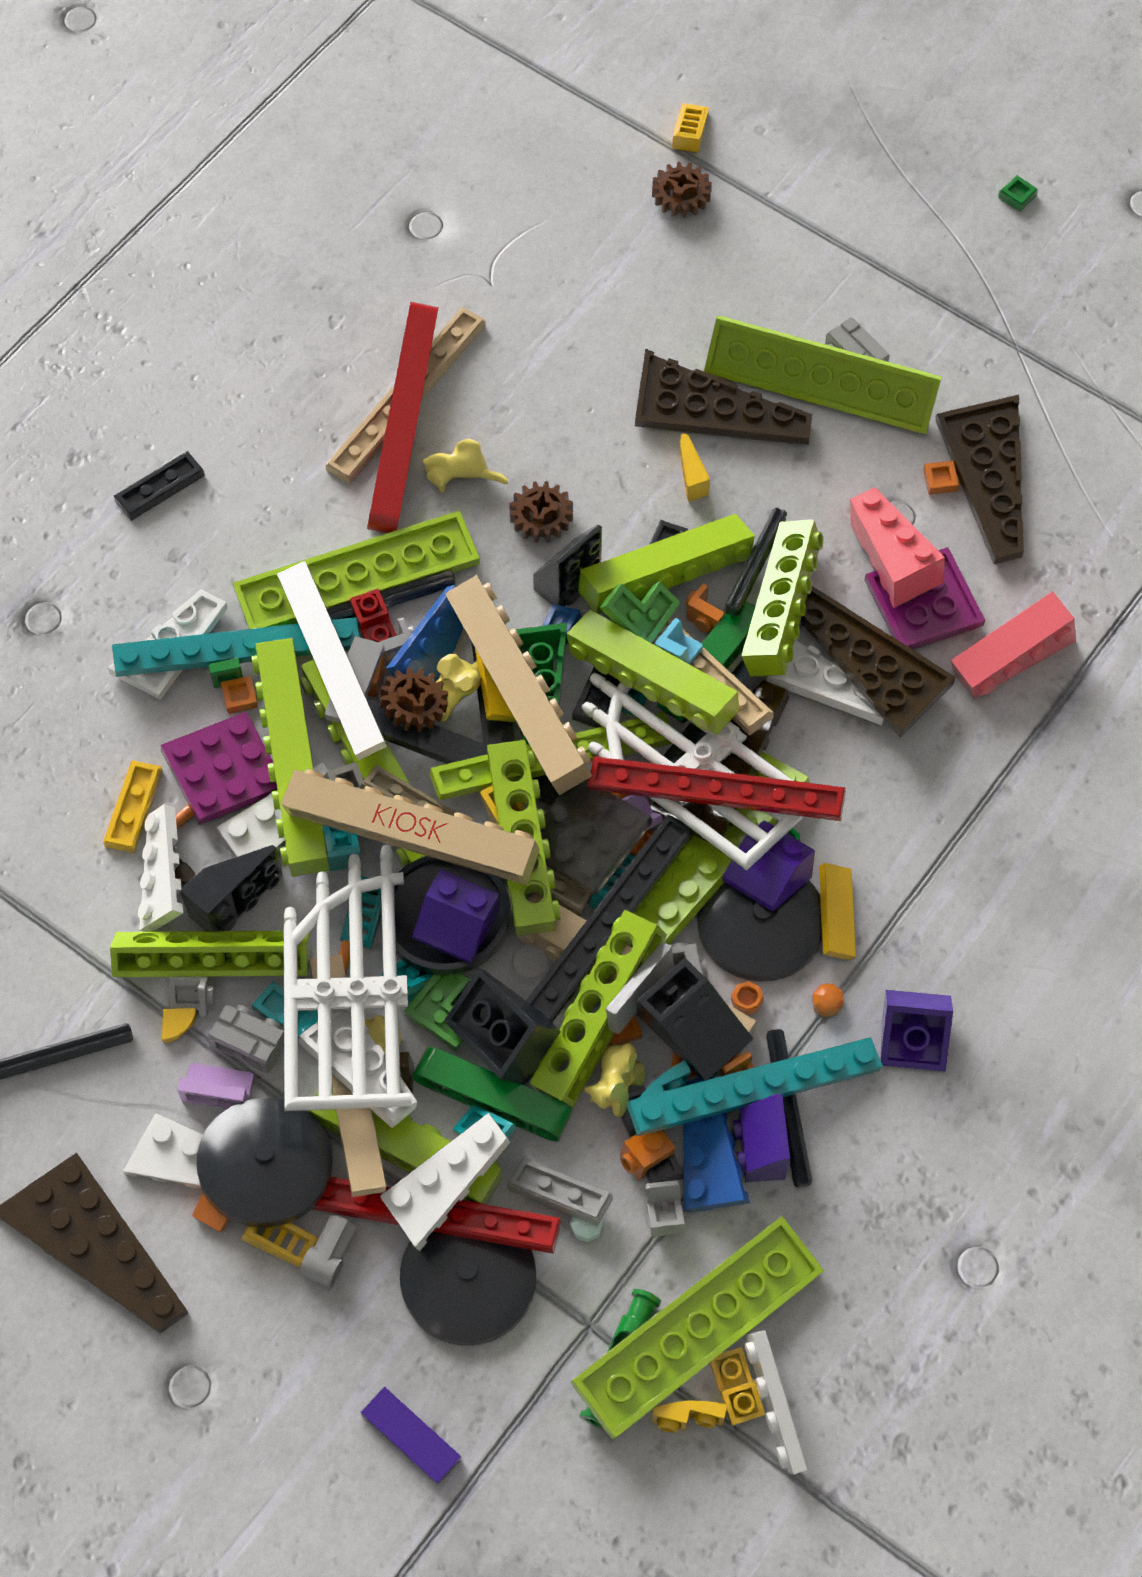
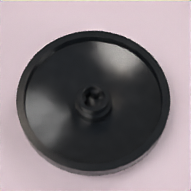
M429 856L412 861L398 872H403L404 885L394 886L396 955L411 967L426 973L452 975L480 966L497 952L507 935L510 923L509 898L499 877ZM440 869L499 894L500 911L471 964L412 938L425 896ZM381 904V923H382V904Z
M808 880L772 912L724 882L697 913V928L700 941L710 958L719 967L734 976L758 982L775 981L789 977L803 969L813 959L822 943L820 894L812 882Z
M256 1098L240 1102L218 1115L204 1132L198 1147L196 1160L199 1184L211 1206L233 1222L256 1228H269L288 1224L308 1213L324 1195L332 1173V1148L330 1140L320 1122L307 1110L285 1111V1100Z
M431 1232L426 1238L427 1243L420 1251L415 1248L411 1241L408 1243L400 1266L401 1292L406 1308L414 1321L431 1336L455 1345H480L494 1341L507 1334L527 1313L536 1289V1264L532 1250Z

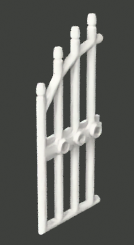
M597 673L591 675L590 681L597 688H601L602 692L611 697L608 715L602 710H598V707L592 703L585 702L582 705V710L585 714L593 717V720L603 726L607 733L609 751L604 750L602 745L591 742L588 750L594 756L624 760L621 741H623L653 764L734 773L720 763L733 752L767 778L793 781L743 745L742 742L747 739V736L740 732L739 728L731 722L718 735L708 730H703L707 734L694 744L627 695L631 688L625 687L621 682L616 687ZM622 706L684 751L685 754L673 764L619 724ZM650 797L745 870H748L803 818L802 816L767 812L779 823L766 833L734 808L709 805L758 842L747 853H744L680 805L678 801Z
M389 845L382 846L380 851L381 876L361 880V861L359 855L352 854L348 861L347 886L329 896L328 875L326 872H319L316 878V906L298 926L296 924L297 914L295 908L288 907L285 909V1111L411 1107V1093H401L398 1007H408L407 976H397L394 886L404 885L403 872L393 873V852ZM381 888L384 976L364 977L362 893ZM349 899L350 977L331 978L329 911ZM317 924V979H297V945ZM364 1008H385L387 1094L366 1093ZM351 1009L353 1095L332 1096L331 1010ZM318 1010L319 1096L298 1097V1011Z

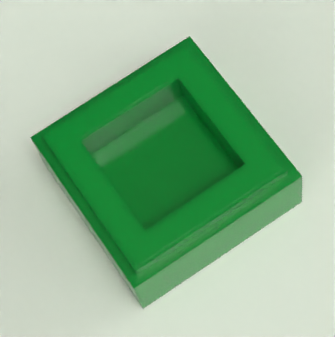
M1015 175L999 191L998 198L1020 212L1037 196L1038 189L1018 175Z
M239 658L208 664L214 688H221V682L243 677Z

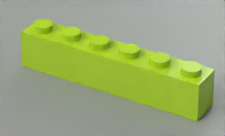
M735 513L581 569L579 593L594 612L601 614L603 613L600 609L601 605L616 585L623 584L640 600L644 598L655 583L660 582L669 589L710 572L718 571L726 566L745 561L753 549L755 535Z
M589 610L567 633L570 653L576 659L590 663L599 672L613 676L625 687L636 689L643 693L650 701H657L668 707L673 714L677 716L682 715L702 730H708L718 735L740 710L737 690L592 610Z
M336 1109L307 1110L324 1128L341 1136ZM372 1111L380 1157L408 1173L414 1171L451 1142L440 1136L441 1132L432 1125L424 1123L422 1126L412 1121L411 1115H407L391 1128ZM496 1160L483 1176H478L468 1188L470 1192L463 1200L488 1204L502 1180V1169L498 1167L499 1163Z

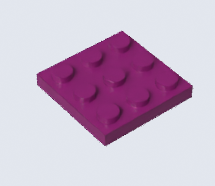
M949 547L938 550L945 557L944 583L893 608L887 590H884L880 583L877 571L865 574L864 581L891 636L911 649H916L984 626L985 618Z
M247 712L160 745L161 752L199 825L259 802L272 794V791H277V783L270 782L268 764L273 763L270 755H266L265 745Z

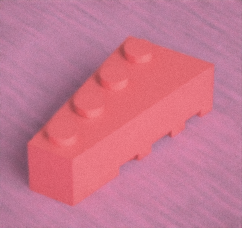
M875 487L850 499L851 527L863 550L867 552L870 564L873 569H876L883 589L887 590L893 608L944 583L945 557Z
M1052 591L951 660L953 672L974 699L980 695H987L1001 683L1076 642L1075 618Z

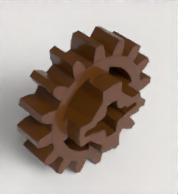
M677 162L674 168L667 164L666 172L659 169L657 177H653L652 197L655 198V206L662 205L663 213L671 210L672 217H675L677 213H681L683 218H686L687 212L697 215L698 208L705 210L706 202L711 201L712 182H709V174L701 175L702 167L699 166L694 170L690 162L686 167H682L681 162Z
M534 481L533 488L529 489L523 485L522 494L516 492L513 494L514 502L509 504L510 523H514L515 532L523 530L524 539L532 535L534 536L535 543L539 541L540 537H544L546 542H550L551 535L559 539L561 538V529L564 531L569 530V522L573 521V501L569 500L567 491L560 493V485L557 484L553 488H549V482L545 481L543 487H539L538 483Z
M407 668L405 675L398 670L395 671L394 679L387 677L385 686H382L380 708L385 709L384 717H394L393 725L397 726L403 723L405 724L404 729L406 731L411 726H415L416 730L421 732L422 725L424 724L432 729L434 721H442L443 714L446 713L448 706V691L443 690V681L435 683V674L432 673L428 677L424 676V670L421 668L417 674L413 673L411 668Z

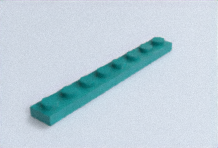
M356 617L332 620L344 650L349 651L354 637H359ZM299 624L112 644L116 677L209 667L208 664L239 658L240 663L252 662L251 656L257 655L255 643L287 638L293 639L296 657L312 655Z
M869 1037L630 1100L627 1108L637 1136L738 1110L741 1107L775 1094H782V1097L879 1072L883 1065L872 1038Z

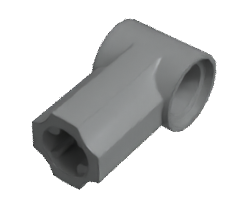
M330 1215L315 1247H310L301 1263L299 1275L332 1288L343 1267L342 1259L357 1231V1226L338 1215Z

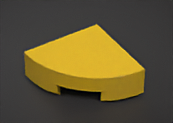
M196 1008L163 1009V1043L178 1040L180 1036L194 1025L197 1017Z

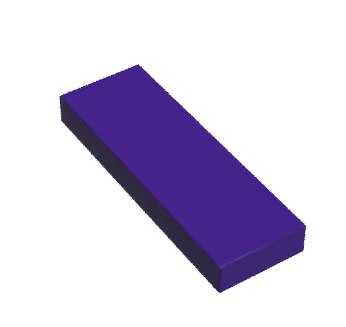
M385 1386L360 1412L371 1425L437 1485L442 1482L462 1459L451 1446Z

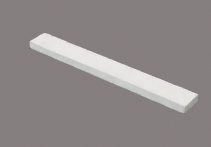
M303 561L278 573V577L357 759H363L387 747L306 562Z

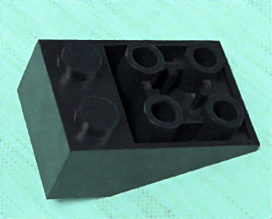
M598 524L575 537L533 574L534 590L551 605H572L580 596V570L601 563L602 526Z
M270 845L203 868L180 890L188 916L205 931H230L235 926L237 919L245 911L249 912L258 903L259 897L267 889H273L281 880L283 873L277 848L274 845Z
M686 958L679 962L637 1000L636 1015L683 1061H686L687 1065L703 1081L711 1079L753 1040L751 1034L709 980Z

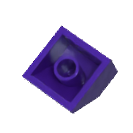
M765 820L758 825L766 833L775 827ZM786 833L748 870H745L735 861L731 860L723 874L722 881L773 912L812 878L815 850ZM747 834L742 840L739 849L747 853L758 842Z
M440 869L425 896L412 938L471 964L500 911L499 894Z
M885 990L880 1061L883 1066L946 1072L953 1019L951 996Z
M775 1094L741 1107L738 1120H733L734 1139L741 1141L742 1150L736 1153L737 1163L741 1165L742 1172H744L745 1183L785 1180L790 1154L782 1094Z

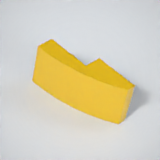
M742 1347L723 1352L709 1363L722 1402L727 1405L726 1413L732 1426L765 1415L756 1383L752 1380Z
M709 1401L668 1403L654 1408L652 1423L658 1424V1429L669 1433H678V1429L686 1431L688 1418L695 1419V1424L699 1426L715 1428L716 1425L723 1426L727 1405Z

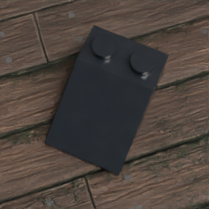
M478 968L444 1020L500 1079L523 1085L527 1083L561 1032L541 1011L482 968Z

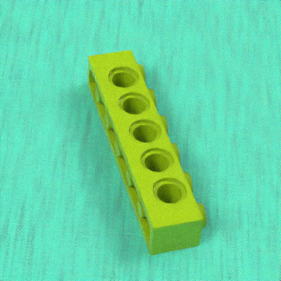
M814 520L783 521L779 523L742 652V658L750 676L786 675L788 664L793 660L794 641L799 637L801 616L805 615L807 594L811 593L812 575L817 570L818 553L824 545L823 534L818 532Z
M525 740L487 745L498 825L503 827V831L515 833L516 830L531 834L540 849L535 862L538 868L531 873L528 885L507 880L516 936L555 931V920L561 919L558 900L552 901L550 889H555L553 869L547 870L545 859L550 858L548 839L542 840L540 829L545 828L543 809L537 810L535 799L540 798L538 779L532 780L530 769H535L533 750H527ZM510 773H518L522 776V779L512 782L506 776ZM516 802H522L527 805V808L524 811L518 812L513 810L511 806ZM536 892L543 898L537 903H531L525 897L529 893Z
M624 910L621 917L615 920L606 945L599 949L595 965L590 974L586 975L581 982L577 998L565 1011L564 1021L559 1029L561 1031L533 1072L530 1082L532 1086L574 1108L614 1034L608 1027L607 1006L661 942H664L667 934L658 925L627 910ZM633 944L632 950L628 954L623 955L625 947ZM617 973L616 979L612 983L607 984L610 975ZM601 1001L599 1010L592 1013L594 1004ZM585 1030L584 1038L576 1042L577 1035ZM569 1059L568 1067L560 1072L561 1064Z
M284 930L116 932L110 946L112 977L284 976ZM310 932L297 945V976H308L310 968L309 959H311Z

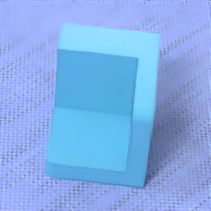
M677 618L671 622L654 643L655 646L690 665L703 650L702 643L683 634L682 623Z

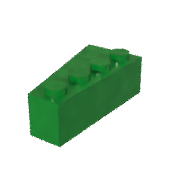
M567 623L516 629L524 643L519 646L522 654L526 651L529 652L537 666L532 670L534 675L537 677L541 674L550 689L549 692L545 693L549 701L555 698L560 706L567 645ZM520 728L521 738L528 745L529 743Z

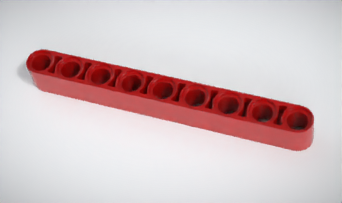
M410 301L367 530L390 533L398 528L439 309L436 306Z

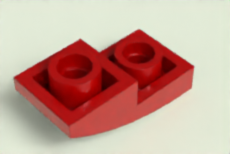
M378 588L350 598L364 639L381 642L397 636Z

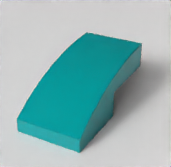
M271 981L252 1004V1009L264 1018L277 1021L283 1026L284 1030V989L274 981ZM318 1010L298 1011V1039L302 1033L318 1022Z

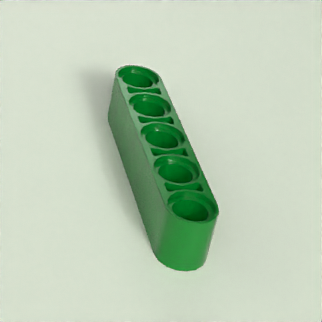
M748 601L745 602L738 616L734 617L731 614H725L702 643L703 648L727 670L744 649L756 607ZM659 702L657 703L659 709L678 721L685 723L688 720L682 715L677 716L673 714L668 707Z
M426 1047L412 1075L413 1080L430 1090L470 1107L476 1105L514 1123L518 1128L553 1142L559 1141L573 1112L567 1104L522 1084L502 1080L492 1071L435 1047Z

